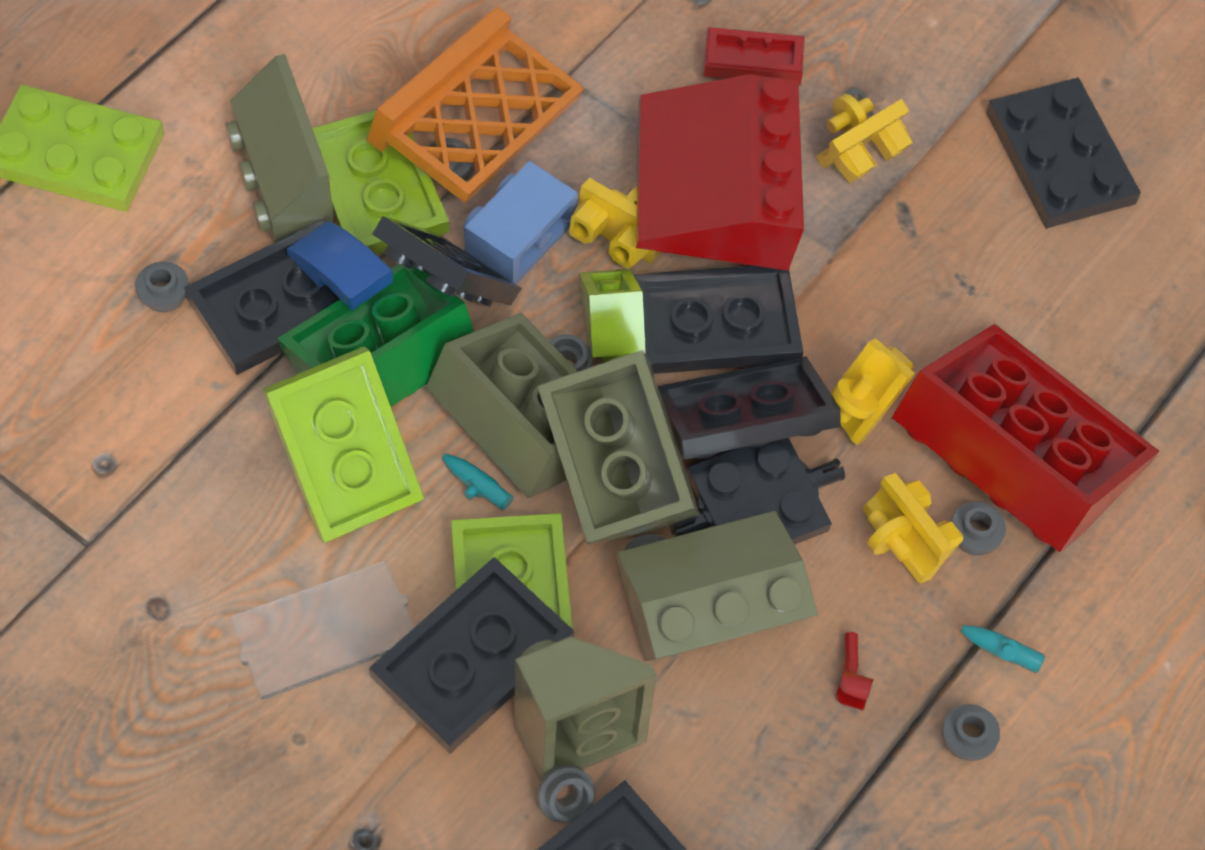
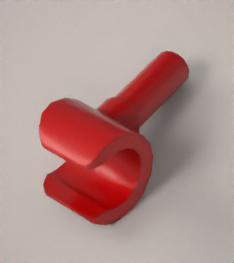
M847 632L844 635L843 674L836 692V700L840 704L863 711L874 679L856 674L859 667L858 634Z

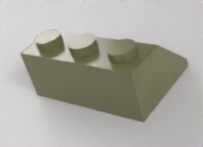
M285 54L275 56L230 100L234 121L225 123L233 152L242 150L245 161L239 162L245 189L247 192L256 190L259 201L252 203L260 232L269 230L274 243L322 219L324 222L330 221L334 223L329 173Z
M522 313L445 343L426 386L427 390L528 499L567 480L537 385L578 371Z
M643 350L537 385L587 544L648 533L700 515L650 361Z
M776 511L615 553L644 661L664 658L818 616L803 559Z
M568 637L556 643L552 640L538 642L526 649L520 658L515 659L514 728L540 781L547 772L557 766L570 764L585 769L647 742L657 676L651 664L574 637Z

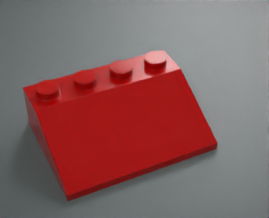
M748 74L642 94L639 100L636 248L789 271L804 231L799 82Z
M996 324L991 325L921 369L891 417L906 429L911 438L929 447L947 462L951 470L970 480L985 492L997 507L1010 512L1030 528L1038 540L1051 545L1058 552L1063 551L1080 537L1150 465L1160 452Z

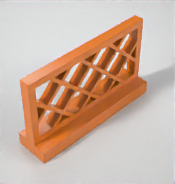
M497 6L377 108L366 141L381 152L391 145L461 201L467 203L581 97L584 87L511 32L508 28L512 17ZM508 50L523 62L524 68L501 67L499 55ZM472 79L493 80L495 94L473 93L470 81ZM504 81L526 82L529 96L506 95ZM537 83L552 84L564 94L560 98L540 97ZM442 105L464 106L466 120L442 119L440 107ZM474 106L498 108L500 122L477 121ZM509 109L531 110L534 122L532 124L511 123ZM413 131L434 132L436 147L419 146L408 135ZM444 133L469 134L471 149L447 148ZM479 135L503 136L505 148L503 150L481 149ZM449 162L473 163L475 176L466 182L450 170Z

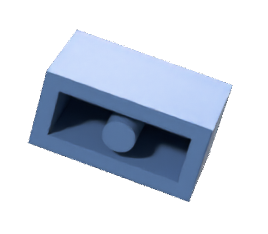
M529 160L516 175L510 173L503 179L496 195L484 207L478 206L469 214L463 226L465 251L517 284L569 230L571 216L577 208L578 192Z

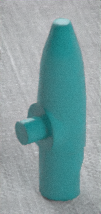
M447 453L444 454L442 460L446 466L466 485L467 489L464 491V496L467 499L472 500L474 497H483L500 510H505L510 506L514 496L499 486L495 479L460 457Z
M963 625L961 633L978 647L1000 657L1002 660L1017 664L1034 673L1039 672L1045 659V654L998 632L970 625Z

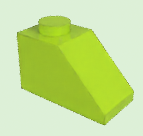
M620 269L579 273L587 345L592 357H601L602 362H608L641 350L646 353L643 293L631 270Z

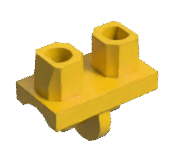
M849 94L839 96L834 99L832 104L834 117L827 120L826 125L833 134L841 129L845 133L829 143V148L819 153L816 158L823 169L834 163L850 184L877 166L864 144L873 140L885 160L888 161L902 153L913 143L905 125L901 121L910 110L904 101L900 99L867 119L866 114L874 110V105L869 98L866 97L858 102Z
M589 177L581 186L578 206L571 216L570 236L586 244L592 243L599 234L611 241L609 254L613 261L627 269L634 266L641 259L652 264L660 255L658 251L636 248L637 186L626 195L617 189L612 191Z
M877 338L866 344L831 392L835 402L840 407L841 426L856 445L865 441L915 375L912 371L914 365L896 347L890 346L887 348Z
M895 472L881 480L878 492L862 508L868 517L867 520L876 530L869 538L867 545L874 555H880L891 550L899 562H903L916 581L921 584L931 580L944 561L953 555L962 543L963 535L952 521L944 520L935 524L926 512L932 504L931 494L920 480L903 483Z

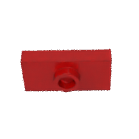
M708 27L703 76L727 79L752 74L795 81L801 85L805 36Z

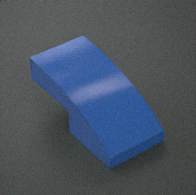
M330 221L325 222L287 248L289 257L319 288L326 284L351 311L393 282L392 270L374 252L349 232Z

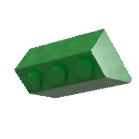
M397 264L390 268L393 274V282L351 311L340 299L277 339L280 347L298 374L361 347H366L370 350L390 407L428 384L445 343L474 332L466 304L458 296L451 297L430 285L426 281L429 274L414 266L412 269H409L401 264Z

